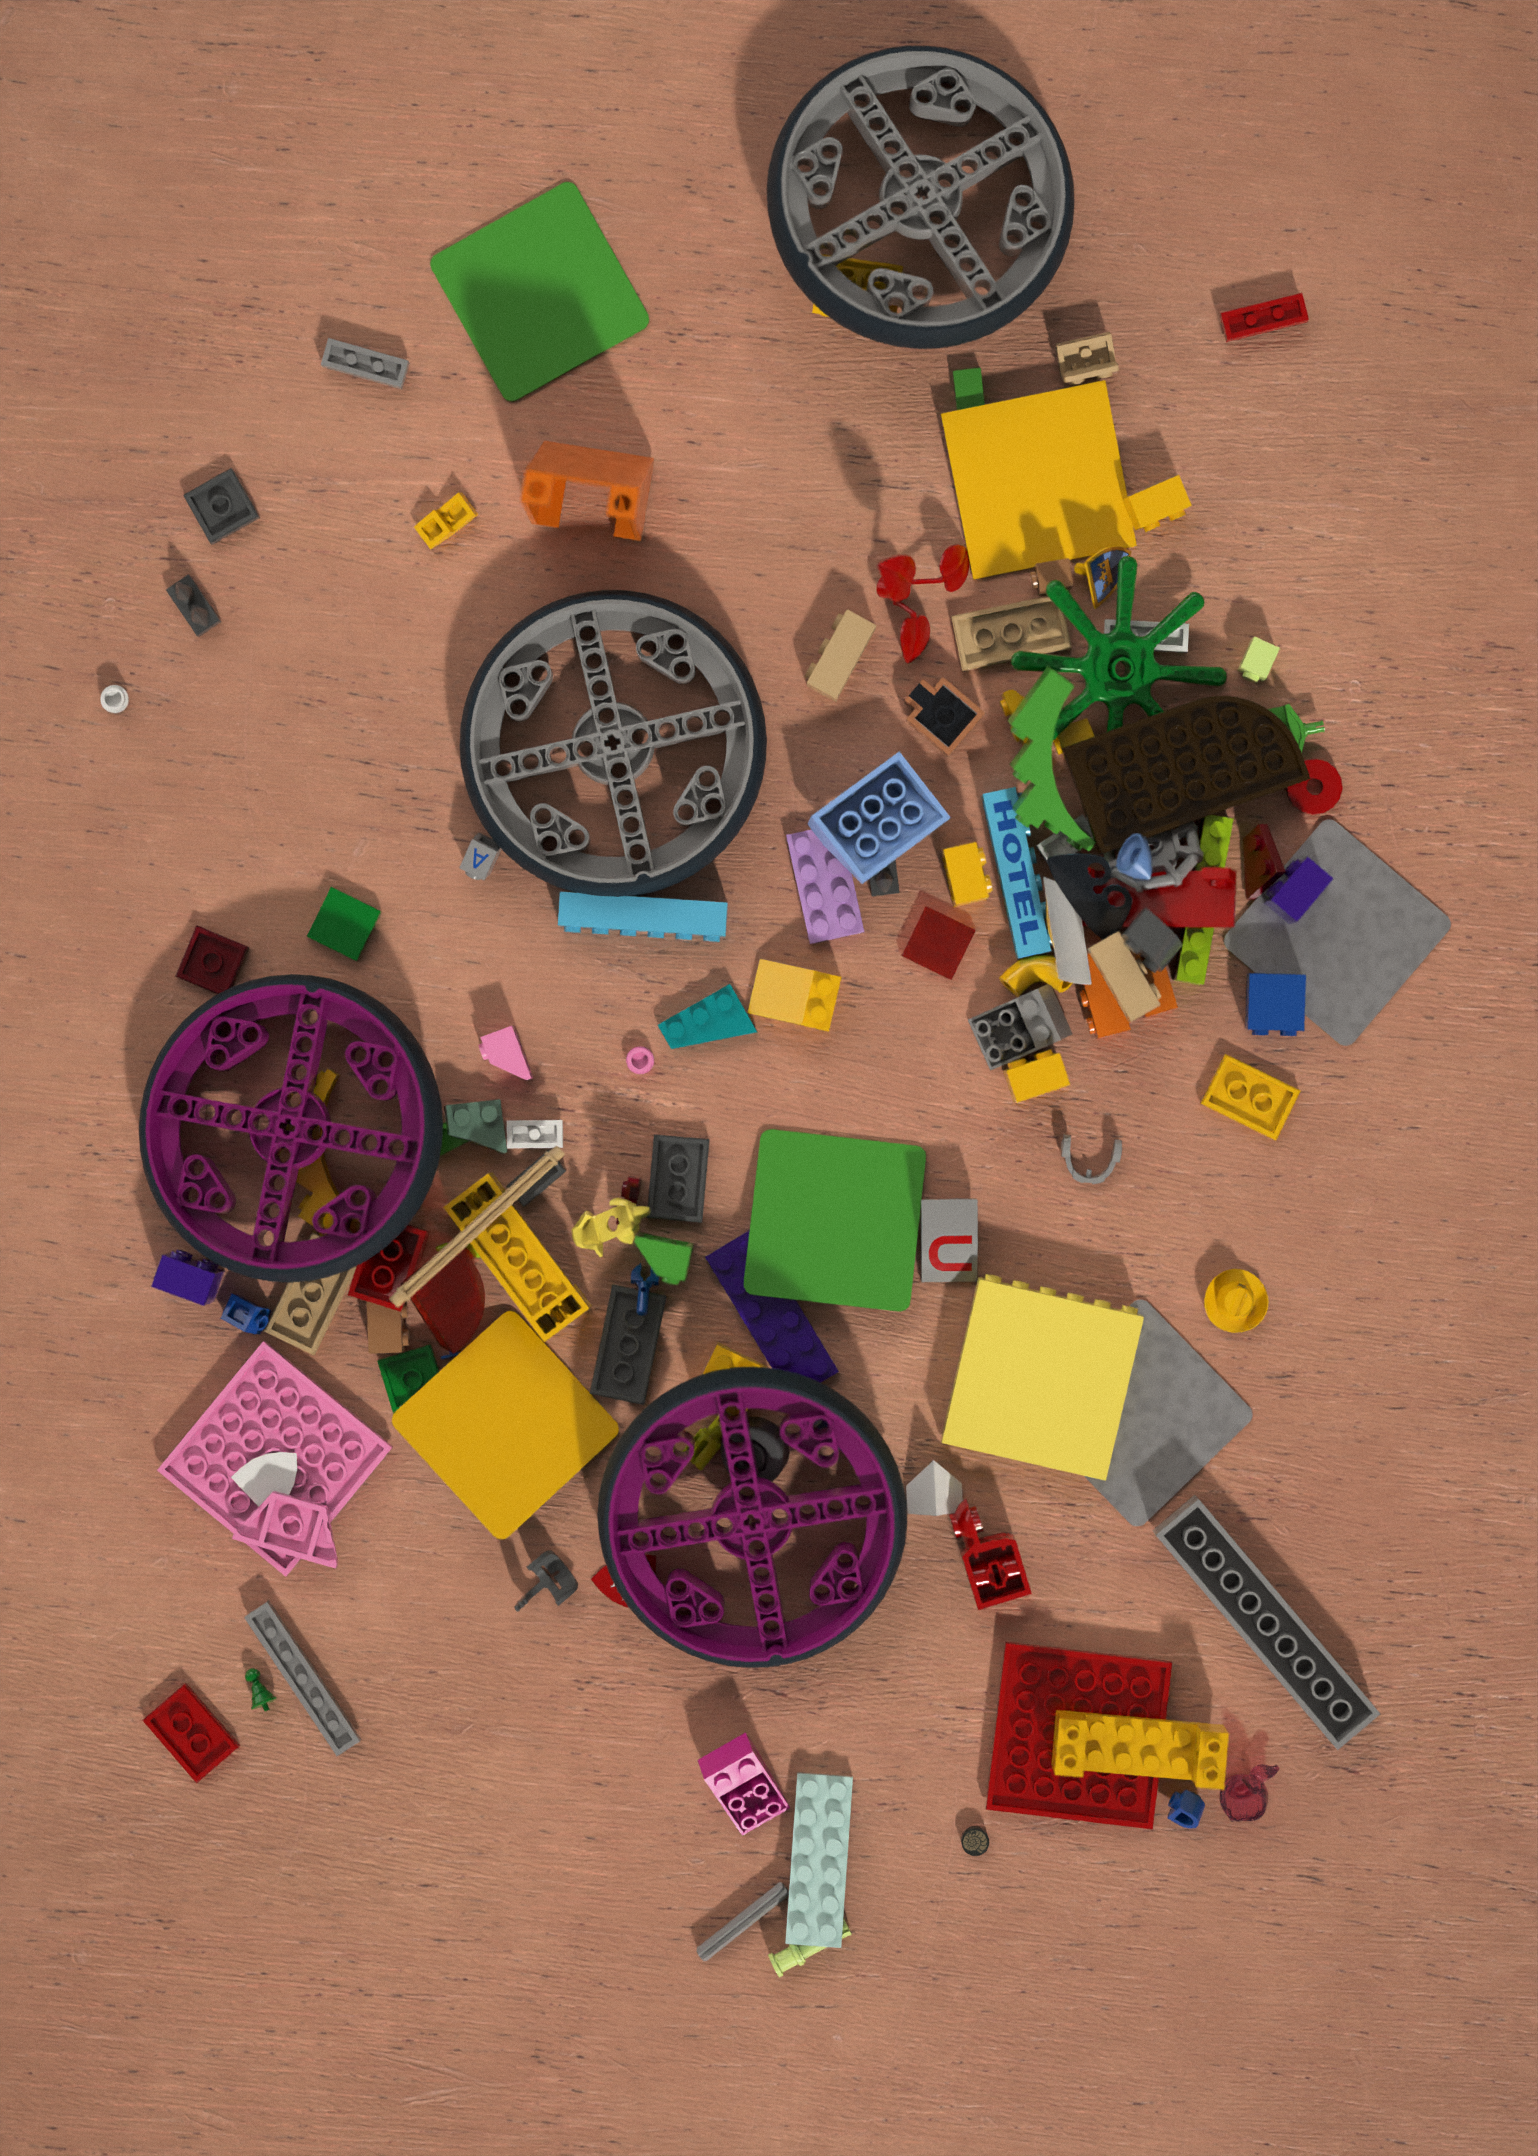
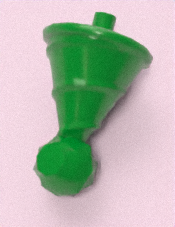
M251 1668L245 1674L246 1681L252 1683L251 1709L263 1707L264 1712L270 1710L268 1704L276 1700L277 1697L260 1683L259 1670Z

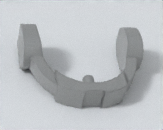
M1063 1134L1061 1156L1065 1157L1067 1168L1076 1181L1092 1184L1104 1182L1105 1178L1113 1171L1116 1162H1120L1122 1140L1114 1139L1111 1159L1106 1170L1099 1175L1091 1177L1092 1170L1087 1169L1086 1176H1083L1076 1172L1071 1163V1135Z

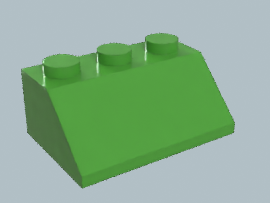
M641 1232L635 1236L634 1242L655 1274L662 1276V1282L678 1285L680 1280L685 1281L689 1271L694 1243Z

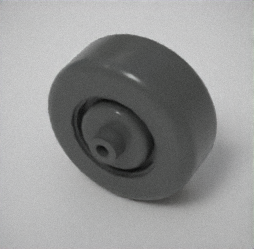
M748 1417L758 1476L774 1481L788 1463L790 1455L789 1445L782 1439L780 1428L775 1423L761 1417ZM733 1433L730 1436L734 1442H742L745 1439L741 1433ZM723 1439L720 1455L725 1469L730 1474ZM738 1460L735 1463L739 1469H746L750 1466L746 1460Z

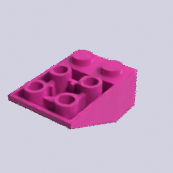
M746 1732L697 1760L705 1782L742 1836L790 1809L788 1802Z

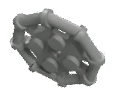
M1192 821L1175 827L1176 829H1171V831L1167 830L1146 838L1149 845L1157 848L1151 851V874L1165 871L1166 875L1150 877L1149 880L1130 877L1118 871L1115 852L1111 850L1103 853L1104 859L1111 867L1112 875L1110 878H1116L1134 887L1136 892L1141 893L1146 889L1169 885L1177 887L1181 885L1182 879L1197 863L1202 862L1204 857L1197 835L1198 826ZM1187 838L1188 846H1180L1179 840ZM1179 857L1184 858L1185 860L1175 869Z

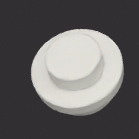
M111 685L103 690L100 700L103 708L108 712L120 713L128 706L129 696L127 691L121 686Z

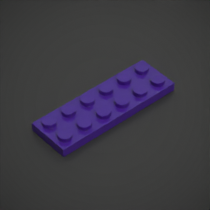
M750 1230L705 1256L771 1368L794 1372L820 1383L839 1372L797 1300L751 1295L745 1290L744 1275Z

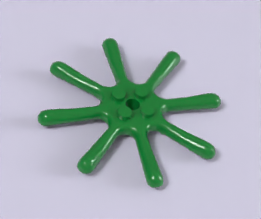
M1124 556L1118 563L1116 624L1112 632L1104 634L1096 629L1061 581L1052 580L1046 587L1047 596L1086 639L1088 651L1081 658L1017 651L1011 658V664L1018 671L1044 672L1047 666H1049L1056 672L1079 673L1083 676L1085 688L1079 696L1061 709L1055 725L1053 741L1090 704L1096 701L1103 702L1108 708L1106 732L1123 726V713L1130 704L1139 705L1148 717L1164 712L1151 696V686L1157 680L1216 687L1224 685L1227 680V673L1221 667L1161 665L1154 658L1155 647L1203 608L1205 604L1203 596L1198 592L1190 593L1147 635L1142 637L1136 636L1132 632L1130 624L1138 564L1135 558ZM1119 661L1125 666V672L1121 677L1115 671V666Z

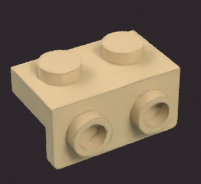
M1110 332L1055 344L1060 377L1065 383L1069 382L1070 385H1076L1085 382V378L1094 376L1098 379L1107 378L1113 375L1112 372L1119 371Z

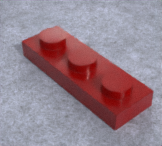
M1303 293L1222 312L1219 315L1226 342L1309 321Z

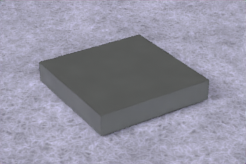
M232 468L183 495L211 545L260 518Z

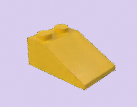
M760 959L747 1013L829 1032L841 977Z

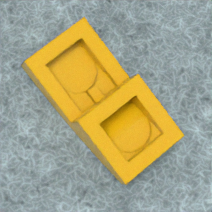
M458 492L438 510H433L414 528L427 546L433 549L479 514L462 492Z

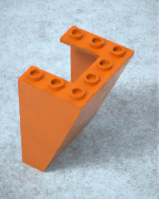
M544 441L525 470L520 502L531 524L559 528L567 480L610 487L606 516L616 517L614 537L641 541L654 458ZM620 496L617 510L614 506V502L616 498Z

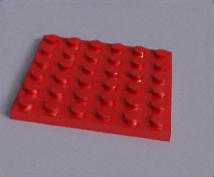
M1005 1641L986 1810L1153 1830L1159 1777L1083 1771V1777L1055 1775L1051 1766L1056 1710L1166 1720L1172 1662Z

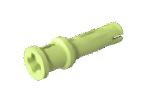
M844 1918L842 1939L852 1935ZM789 1944V1947L776 1954L770 1953L768 1957L780 1978L783 1976V1972L796 1965H804L806 1958L827 1947Z

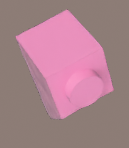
M509 1026L481 1037L482 1043L478 1046L484 1060L489 1059L490 1064L525 1080L533 1078L514 1026Z

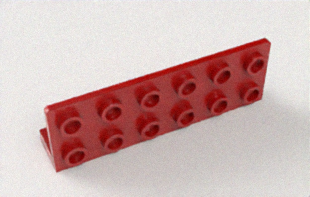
M1088 867L1089 875L1095 879L1102 878L1105 875V871H1097ZM1202 868L1201 871H1190L1182 879V884L1177 887L1174 885L1146 889L1143 893L1136 892L1134 887L1116 878H1110L1107 883L1093 887V891L1096 894H1101L1103 889L1109 885H1120L1130 893L1132 907L1122 927H1129L1145 908L1159 918L1167 927L1233 928L1235 926L1237 871L1231 868ZM1165 871L1152 873L1151 877L1166 875ZM1112 891L1108 895V901L1112 906L1120 907L1125 903V897L1119 891ZM1082 920L1083 927H1088Z

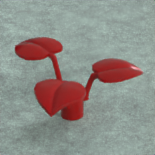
M954 544L944 551L940 560V573L942 576L939 578L913 579L916 573V565L913 558L908 555H896L877 564L882 575L877 583L878 596L893 601L894 606H899L910 615V617L903 621L900 631L902 653L907 664L912 663L926 648L930 638V624L926 616H917L914 610L902 603V600L909 597L910 587L914 584L944 582L945 589L948 592H954L962 587L969 572V556L965 546Z

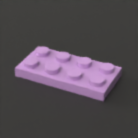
M812 830L786 835L810 944L864 933L852 874L822 844Z

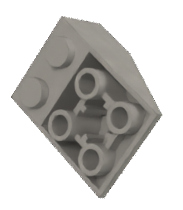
M1049 984L968 1019L990 1070L1073 1034L1052 986Z

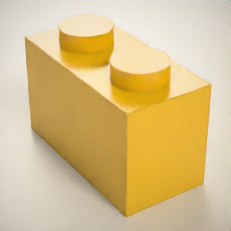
M1179 475L1122 499L1134 529L1144 528L1145 532L1161 526L1159 520L1169 516L1170 521L1186 515L1184 509L1192 506Z

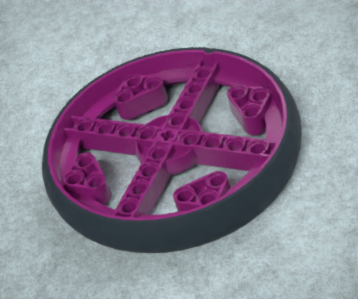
M288 974L250 980L221 992L198 1007L172 1033L158 1054L150 1071L140 1108L139 1144L143 1169L149 1188L168 1222L186 1242L214 1263L232 1272L270 1282H304L330 1277L367 1261L383 1250L399 1236L423 1204L432 1185L442 1148L443 1117L438 1085L432 1067L411 1031L392 1011L369 994L351 985L313 975ZM316 1011L318 1014L317 1021L309 1025L307 1016L310 1012ZM296 1015L283 1086L262 1097L254 1108L186 1095L188 1087L204 1059L208 1066L213 1069L229 1071L267 1044L269 1040L267 1029L254 1022L274 1016ZM328 1020L347 1028L364 1041L351 1043L345 1051V1057L367 1092L373 1098L381 1101L392 1100L398 1094L402 1118L401 1135L338 1124L331 1121L326 1105L314 1093ZM229 1023L231 1025V1033L224 1038L221 1030L225 1024ZM256 1028L258 1038L254 1042H250L248 1034L252 1029ZM310 1038L312 1047L308 1052H303L302 1043L305 1039ZM360 1048H364L366 1050V1058L362 1062H357L355 1054ZM224 1051L226 1054L225 1062L218 1065L216 1056L219 1052ZM391 1053L393 1055V1063L389 1067H384L382 1063L383 1056ZM304 1065L307 1069V1074L303 1079L298 1080L296 1071L300 1066ZM385 1080L388 1084V1090L385 1094L379 1095L377 1085ZM299 1093L301 1103L294 1108L291 1105V1098L294 1094ZM186 1101L188 1110L185 1114L181 1115L178 1107L181 1102ZM212 1105L215 1109V1115L212 1119L207 1120L205 1111ZM239 1110L242 1114V1119L239 1124L234 1125L232 1115ZM266 1115L269 1119V1124L266 1129L261 1130L259 1128V1120L262 1116ZM181 1121L249 1133L256 1152L267 1162L253 1235L235 1228L216 1214L229 1213L235 1208V1194L210 1158L202 1155H191L184 1161L180 1136ZM287 1124L295 1126L294 1132L286 1130ZM320 1125L323 1129V1135L320 1139L315 1140L312 1136V1131L316 1126ZM347 1130L350 1134V1140L346 1145H341L339 1136L343 1131ZM374 1135L377 1139V1145L373 1150L369 1151L366 1147V1141L370 1136ZM401 1140L404 1143V1151L396 1156L393 1146L397 1141ZM288 1148L290 1158L287 1162L283 1163L280 1159V1153L283 1149ZM326 1148L396 1161L387 1184L377 1198L371 1188L354 1185L314 1213V1228L327 1235L305 1241L284 1242L298 1170L316 1161ZM201 1160L204 1164V1170L200 1175H197L194 1171V1166ZM278 1176H282L285 1180V1185L278 1191L274 1186V1182ZM193 1188H196L198 1199L192 1203L189 1200V1193ZM364 1191L366 1201L363 1205L358 1206L355 1201L356 1194ZM220 1193H223L225 1204L218 1208L215 1199ZM276 1203L279 1206V1214L277 1217L272 1218L269 1214V1208L272 1204ZM330 1213L334 1218V1222L330 1228L326 1229L323 1225V1218L326 1214ZM357 1218L361 1223V1228L357 1233L353 1234L350 1230V1223ZM271 1231L274 1235V1240L271 1245L267 1246L264 1243V1235L266 1232Z
M735 1367L699 1375L678 1384L649 1404L626 1429L609 1458L600 1487L597 1513L598 1533L608 1572L617 1591L638 1619L657 1636L689 1655L717 1664L744 1668L773 1667L808 1659L828 1650L857 1630L871 1616L891 1586L901 1562L907 1531V1503L898 1466L883 1437L866 1415L844 1396L814 1379L794 1372L765 1367ZM736 1406L740 1413L735 1416L726 1413L725 1408ZM746 1408L769 1409L786 1413L781 1421L780 1435L782 1439L822 1467H830L837 1462L838 1450L840 1448L852 1464L860 1484L787 1496L777 1484L758 1476ZM719 1413L731 1483L719 1492L712 1504V1508L638 1520L639 1498L644 1480L650 1492L654 1494L665 1493L694 1453L695 1439L693 1435L682 1430L705 1417ZM818 1419H824L829 1425L824 1429H819L813 1423ZM797 1424L801 1430L797 1433H790L786 1430V1426ZM733 1433H741L745 1439L742 1442H734L730 1436ZM678 1442H685L689 1449L679 1451L674 1445ZM655 1446L661 1450V1454L652 1456L646 1449ZM823 1446H829L833 1449V1453L824 1456L818 1450ZM738 1460H746L750 1466L746 1469H739L735 1463ZM656 1473H661L667 1480L658 1483L652 1479V1476ZM751 1487L755 1493L745 1496L740 1492V1489ZM863 1495L869 1497L871 1501L866 1505H861L856 1499ZM838 1500L842 1502L843 1506L839 1509H832L828 1503ZM807 1504L812 1505L815 1511L806 1514L800 1508ZM777 1509H783L787 1512V1515L784 1518H777L773 1515V1512ZM753 1514L756 1521L751 1522L748 1515ZM867 1516L866 1534L860 1556H858V1551L852 1543H838L810 1581V1598L815 1604L820 1606L801 1617L785 1622L773 1554L787 1542L793 1528ZM721 1518H727L732 1524L728 1527H722L717 1521ZM697 1522L702 1524L704 1529L699 1532L693 1531L690 1525ZM671 1527L676 1531V1534L667 1536L662 1532V1529ZM643 1531L649 1538L639 1540L634 1534ZM717 1540L730 1554L746 1559L758 1626H739L719 1622L724 1614L725 1600L723 1595L683 1568L674 1569L669 1573L665 1587L653 1571L645 1552ZM759 1540L765 1546L761 1549H754L750 1546V1543ZM841 1554H849L852 1560L841 1562L838 1557ZM759 1567H765L769 1570V1573L760 1576L755 1570ZM676 1580H681L686 1584V1587L677 1589L672 1583ZM852 1580L857 1583V1586L853 1589H847L843 1586V1583ZM819 1585H825L829 1588V1591L819 1593L815 1588ZM770 1594L774 1599L770 1602H764L760 1599V1596ZM711 1602L717 1604L719 1608L715 1611H710L705 1608V1605ZM687 1607L691 1610V1613L681 1615L677 1609ZM769 1620H774L779 1626L768 1628L765 1623Z

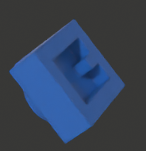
M232 1293L220 1319L246 1333L260 1335L267 1326L271 1310L267 1307L258 1306L242 1296Z

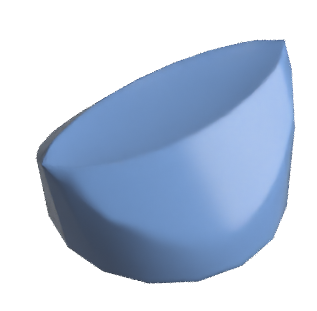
M1138 833L1133 834L1125 841L1119 851L1117 869L1130 877L1149 880L1152 872V856L1148 841Z

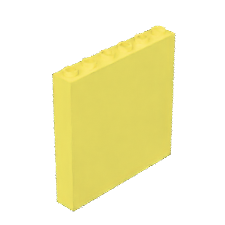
M986 1274L985 1278L978 1277L941 1442L1106 1481L1144 1316L1138 1314V1308L1122 1305L1121 1309L1110 1307L1111 1302L1095 1299L1094 1303L1083 1301L1084 1296L1074 1293H1067V1297L1056 1295L1057 1290L1040 1286L1038 1291L1029 1289V1283L1013 1280L1012 1284L1001 1282L1002 1277Z

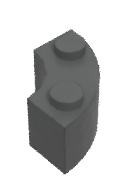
M1147 908L1138 914L1122 934V937L1126 940L1124 945L1135 954L1139 953V956L1144 959L1142 962L1144 966L1153 973L1157 970L1161 973L1183 946L1179 938Z

